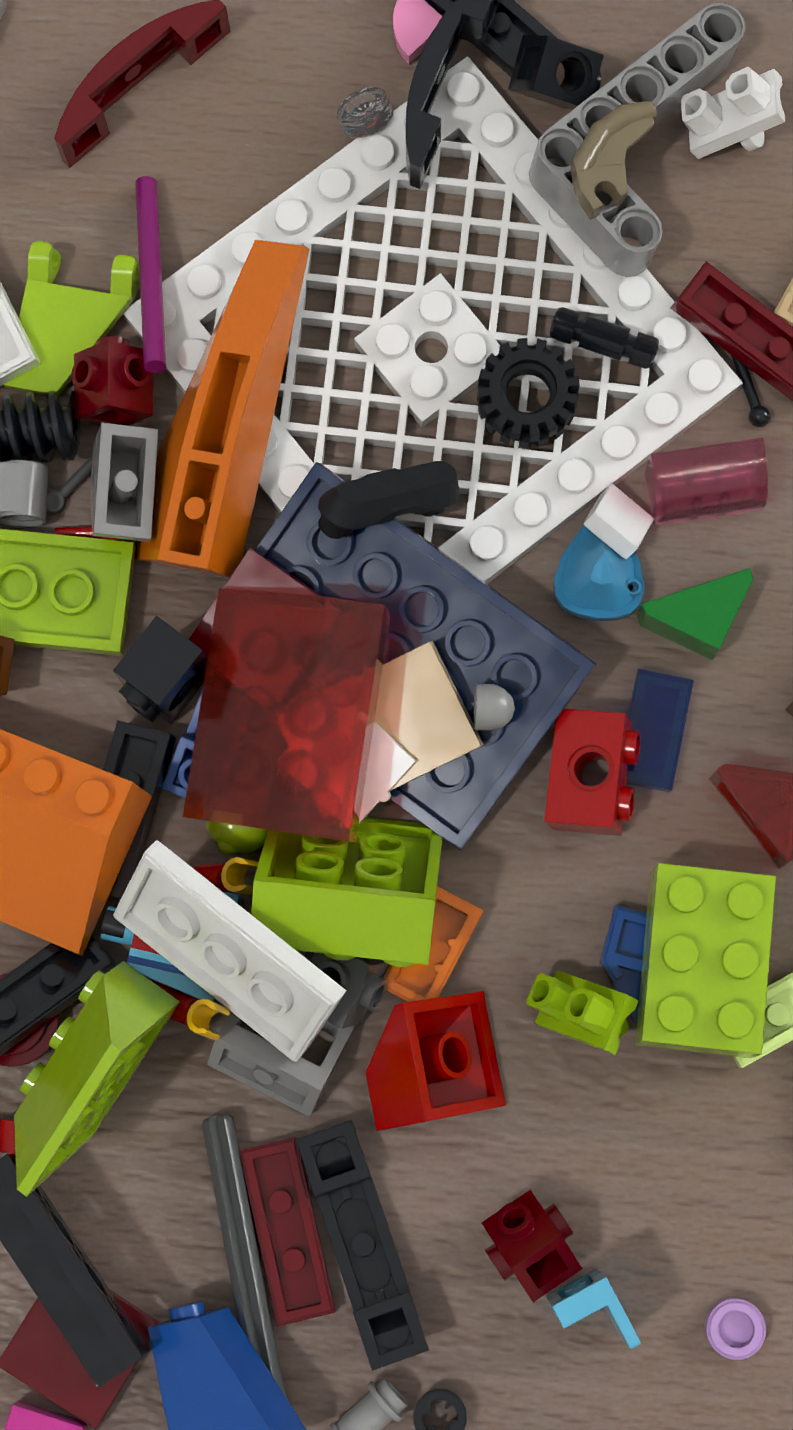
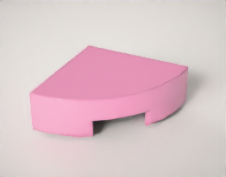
M397 0L393 12V33L396 46L402 58L409 65L422 53L431 33L443 17L425 0Z

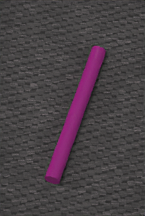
M143 176L135 182L143 362L146 371L158 373L166 369L157 181L153 177Z

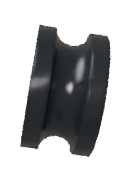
M433 1389L426 1392L418 1400L413 1413L416 1430H435V1425L428 1429L423 1421V1415L431 1412L432 1401L435 1400L447 1401L445 1409H448L451 1404L455 1407L458 1418L449 1421L448 1430H464L467 1421L466 1408L462 1399L456 1393L447 1389Z

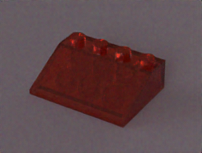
M219 588L183 817L356 843L391 616L385 605L325 596Z

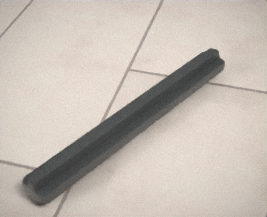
M229 1114L209 1117L203 1120L202 1128L238 1323L286 1397L234 1118Z

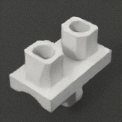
M746 67L730 75L729 79L725 82L726 90L711 96L707 91L699 88L683 95L681 99L682 121L689 129L690 152L700 159L737 142H740L748 151H753L763 146L764 131L785 122V114L780 100L782 77L775 69L758 75L751 68Z

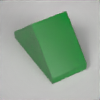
M748 568L642 603L637 614L640 626L713 660L754 579L752 572Z

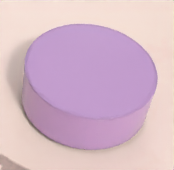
M729 1297L716 1302L709 1309L704 1322V1332L710 1346L721 1356L732 1360H743L754 1355L763 1345L766 1336V1325L761 1312L753 1304L741 1298Z

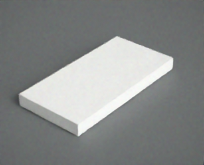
M158 840L144 852L113 914L115 919L295 1062L309 1048L347 991Z

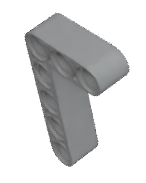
M713 3L703 8L547 129L539 138L528 173L531 185L600 260L617 275L625 277L637 276L646 270L661 241L663 234L662 223L628 184L626 198L618 206L614 204L609 194L605 192L595 193L604 204V207H602L599 216L590 220L575 197L571 176V161L592 124L622 104L636 103L629 97H636L642 101H651L655 105L657 116L654 118V127L681 106L683 95L699 88L703 89L722 74L731 64L746 28L744 18L731 5ZM709 37L717 38L721 42L714 41ZM669 67L679 68L684 73L676 72ZM548 159H559L563 161L567 165V167L555 166L551 162H549ZM622 237L635 238L643 247L630 246Z

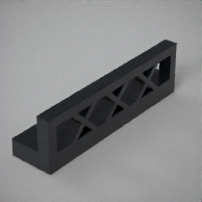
M6 1154L0 1159V1241L99 1389L150 1352V1349L42 1187L39 1185L27 1197L19 1192L16 1183V1155Z

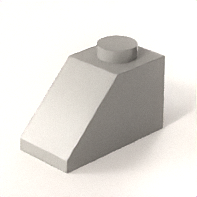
M101 423L93 442L90 483L92 536L150 542L158 429Z

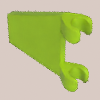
M34 241L30 246L28 254L27 283L19 319L41 364L3 385L10 389L48 395L49 391H55L59 397L72 380L74 354L96 345V341L99 338L106 337L134 301L140 289L139 263H137V260L127 255H117L114 258L111 269L110 293L52 284L60 269L61 254L49 242Z

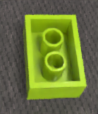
M658 863L650 873L635 1045L743 1058H753L762 1054L776 876Z

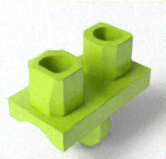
M557 970L554 977L543 973L537 975L527 997L526 1005L539 1011L534 1022L535 1024L616 1055L620 1046L619 1036H624L629 1028L626 1018L635 1011L639 1000L625 993Z

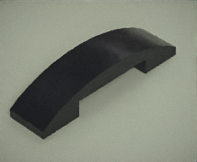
M456 0L436 25L420 55L413 74L406 108V164L410 186L421 189L441 142V118L429 113L459 43L463 39L482 46L501 0Z
M352 1120L296 1139L354 1310L353 1314L372 1371L429 1351L410 1288Z

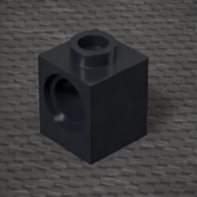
M523 35L508 90L560 108L574 109L599 90L601 85L600 68L604 55L549 35ZM560 63L564 67V79L561 85L558 84L556 78L557 68Z

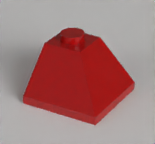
M484 991L394 1005L365 1072L376 1131L506 1106Z

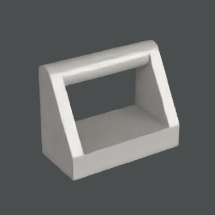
M230 1011V1015L227 1016L218 1032L220 1038L217 1041L214 1040L207 1065L310 1117L356 1025L340 1029L328 1021L325 1022L321 1030L336 1038L319 1067L302 1057L297 1062L292 1061L266 1039L240 1027L243 1021Z

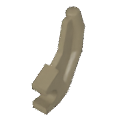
M651 101L622 104L593 123L572 159L571 176L575 197L590 220L599 216L603 207L595 193L605 192L609 194L616 206L624 202L628 193L625 166L626 152L645 136L654 125L657 110Z

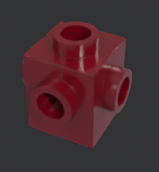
M109 336L99 338L96 341V345L74 354L72 381L74 384L75 419L97 424L109 423L127 426L153 416L155 381L153 373L144 369L142 348L130 346V341L126 338Z
M531 1190L511 1203L506 1204L498 1212L481 1222L494 1242L493 1245L485 1250L504 1281L515 1274L533 1303L583 1269L565 1239L574 1234L554 1203L543 1209Z

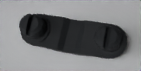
M434 461L404 469L393 468L367 474L360 479L343 482L323 493L320 497L318 509L321 517L318 520V526L329 538L341 539L342 537L351 536L356 529L389 522L397 516L408 513L421 514L427 517L442 514L444 508L455 504L459 498L456 470L447 462Z

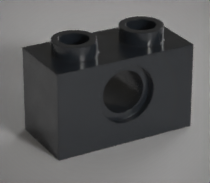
M157 615L113 670L123 684L118 692L127 699L126 703L152 723L159 715L171 725L213 673L203 650Z

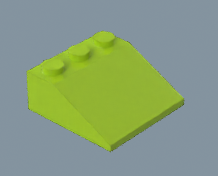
M274 807L254 877L251 915L296 951L323 953L334 960H351L355 957L378 959L396 967H408L414 964L428 965L442 837L425 824L418 822L365 817L351 831L337 817L327 821L323 812Z
M124 961L106 974L98 970L90 978L78 997L85 1004L75 1020L70 1016L65 1019L49 1042V1046L55 1050L46 1065L41 1062L38 1063L20 1087L19 1091L26 1095V1097L14 1114L17 1190L26 1197L93 1137L180 1003L179 1000Z

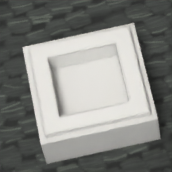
M611 483L600 494L583 524L621 557L627 559L638 549L654 518Z

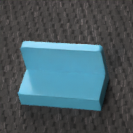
M598 1269L546 1296L556 1318L564 1329L604 1307L617 1333L631 1350L641 1344L607 1277Z

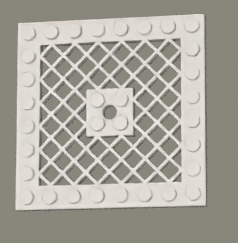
M467 56L447 71L429 113L441 118V142L431 163L430 175H426L421 189L410 186L408 178L405 141L406 101L391 112L389 120L380 129L353 140L162 282L166 349L165 370L185 394L211 337L204 326L215 318V329L255 240L308 247L310 249L292 328L290 346L286 356L288 363L285 383L280 384L278 397H283L280 421L274 414L258 487L277 511L281 513L316 462L321 463L346 481L360 479L367 474L380 472L362 469L365 445L395 448L392 469H401L404 449L433 452V462L442 461V454L473 457L470 481L458 480L459 494L469 495L466 519L435 515L427 517L414 513L400 515L396 518L407 526L425 528L423 538L430 543L432 542L433 529L458 532L439 546L438 549L488 584L596 501L611 483L617 485L740 390L743 382L701 332L670 309L675 301L647 268L643 273L631 277L614 273L535 191L530 183L528 173L539 140ZM459 137L462 142H453V140ZM440 157L469 159L468 180L438 177ZM554 158L548 159L553 165L561 167ZM478 161L497 183L476 181ZM398 188L427 191L425 212L395 209ZM389 189L386 208L367 205ZM436 192L465 195L463 216L433 213ZM474 197L504 200L502 221L472 217ZM512 201L531 224L510 222ZM355 220L384 223L382 244L353 241ZM346 221L343 240L323 238ZM393 224L423 227L420 248L391 245ZM431 228L460 231L459 253L429 250ZM469 233L500 236L497 257L467 254ZM507 238L538 240L536 262L505 258ZM546 242L565 265L544 263ZM312 252L341 255L339 276L310 273ZM350 257L380 259L377 281L348 278ZM389 260L417 263L416 285L386 282ZM427 265L457 268L454 289L441 273L425 284ZM465 269L495 272L493 294L462 291ZM503 273L534 277L532 297L524 298L501 295ZM542 278L572 281L570 303L539 299ZM580 283L600 306L578 304ZM307 289L336 291L334 313L305 310ZM346 292L375 296L372 318L343 315ZM384 297L405 299L381 317ZM140 298L127 308L123 316L142 340ZM468 306L491 309L489 330L485 328ZM565 307L580 312L579 318L585 320L590 315L630 328L629 334L637 336L638 332L657 337L659 348L651 368L660 378L648 386L650 368L644 369L640 367L639 386L609 383L611 360L617 359L578 347V341L572 340L571 344H567L553 338L536 337L537 315L554 316L558 308ZM499 310L530 313L527 335L496 332ZM310 325L331 328L329 351L300 347L302 326ZM341 329L363 331L354 338V346L361 354L338 352ZM527 338L528 345L536 346L538 338L547 341L546 349L550 351L555 346L563 350V360L565 362L569 359L572 361V355L602 359L600 382L579 379L580 387L578 394L598 396L596 419L574 417L571 424L564 427V430L588 433L562 453L563 434L557 439L554 438L553 452L518 448L519 441L516 440L514 448L484 445L483 438L486 420L485 418H480L478 406L456 402L478 386L481 369L484 370L486 359L491 353L495 356L498 355L499 346L508 342L511 348L517 346V339ZM437 339L445 345L447 353L442 360L436 363H427L417 356L415 352L416 347L423 340ZM622 356L621 360L617 361L629 362L630 358ZM307 362L327 365L324 388L295 385L297 363ZM336 366L365 369L363 392L333 389ZM374 371H376L395 396L372 393ZM534 375L518 376L508 384V386L521 387L518 410L530 413V411H526L529 388L549 390L545 382ZM607 397L630 399L629 402L605 419ZM302 399L322 402L319 425L290 422L292 400ZM331 403L361 406L358 430L328 427ZM370 407L400 411L397 434L367 431ZM408 412L421 428L438 417L436 439L406 436ZM447 416L478 420L475 443L444 440ZM292 436L317 439L314 463ZM326 440L356 444L353 468L323 464ZM481 458L511 461L509 486L478 482ZM520 463L545 465L517 487ZM476 496L501 498V500L474 519Z

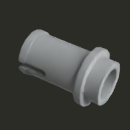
M384 1378L378 1384L371 1381L367 1385L370 1392L337 1422L334 1421L330 1428L331 1430H382L392 1420L400 1422L403 1419L401 1412L408 1406V1403L387 1378Z

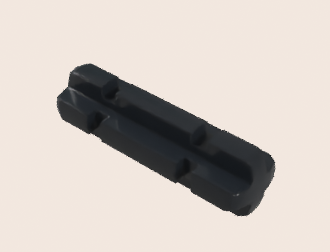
M560 307L556 311L550 327V336L553 339L567 344H571V341L575 340L579 342L578 347L617 360H621L622 356L630 358L629 364L644 369L652 366L659 348L657 337L638 332L637 336L629 334L630 328L590 315L585 320L579 318L580 312L565 307Z

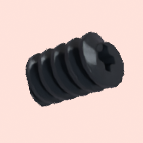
M71 390L67 406L61 405L55 391H49L44 408H39L33 392L26 394L23 409H17L11 394H4L0 411V462L10 461L12 452L17 460L31 461L34 450L41 462H52L57 448L63 460L73 461L75 459L80 443V419L74 418L73 390Z

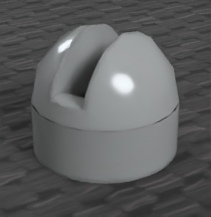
M475 684L474 730L493 731L504 727L510 722L515 711L512 696L504 688L496 684Z

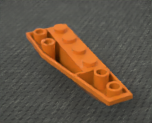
M263 240L254 241L159 449L156 461L150 542L139 541L135 560L226 578L231 577L241 562L310 249L308 247Z

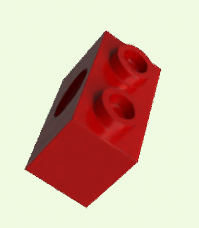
M564 709L555 720L544 822L552 829L622 836L623 821L631 822L634 812L635 791L634 787H627L629 764H638L641 735L640 731L633 730V723L625 713ZM594 760L606 761L609 770L605 780L595 786L584 785L582 782V772L585 766Z

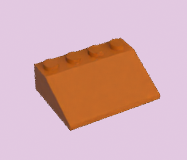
M0 729V921L83 956L152 799V795L132 781Z

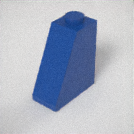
M203 1301L188 1303L168 1309L170 1320L148 1327L168 1430H307L228 1307L205 1311Z

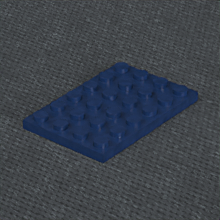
M316 462L261 540L256 550L345 612V617L283 708L274 706L209 658H207L208 663L279 717L430 641L434 642L473 724L475 684H496L504 688L512 696L515 705V711L510 722L504 727L498 728V730H477L484 744L483 746L390 791V799L457 849L461 850L597 663L396 517L389 522L356 529L349 537L332 539L326 536L318 526V520L321 517L318 509L319 499L323 493L346 481L321 463Z

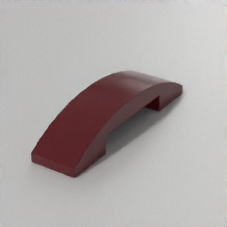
M211 0L182 7L147 23L113 47L86 75L71 97L60 119L54 139L62 161L71 168L110 134L104 112L177 51L192 65L231 31L226 6L220 0Z

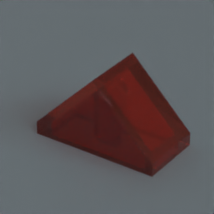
M724 764L718 768L709 780L777 867L780 869L793 860V773Z

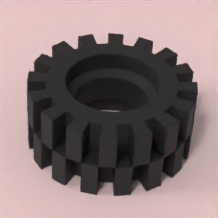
M527 338L517 339V346L512 348L507 342L499 346L498 355L490 354L486 359L484 370L481 369L477 391L480 418H485L486 429L492 435L496 431L501 434L500 441L509 445L511 439L519 441L518 448H528L529 442L535 441L538 447L547 445L548 438L551 436L555 439L560 437L564 432V427L566 425L569 426L574 418L579 398V376H574L575 366L571 359L566 362L562 359L564 351L557 346L552 351L546 349L547 341L537 338L536 346L528 345ZM534 375L545 382L549 389L550 398L546 405L538 411L530 413L521 412L515 409L506 397L508 384L518 376Z

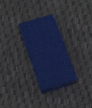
M643 669L637 670L628 718L633 723L632 730L640 731L641 747L638 764H628L627 784L669 793L672 791L694 680Z

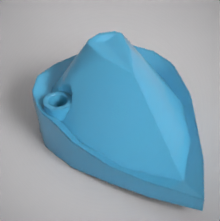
M584 525L562 554L553 582L554 599L560 608L575 617L591 621H615L630 617L639 608L645 587L641 563L636 552L627 559L621 557ZM634 585L632 591L628 589V586Z

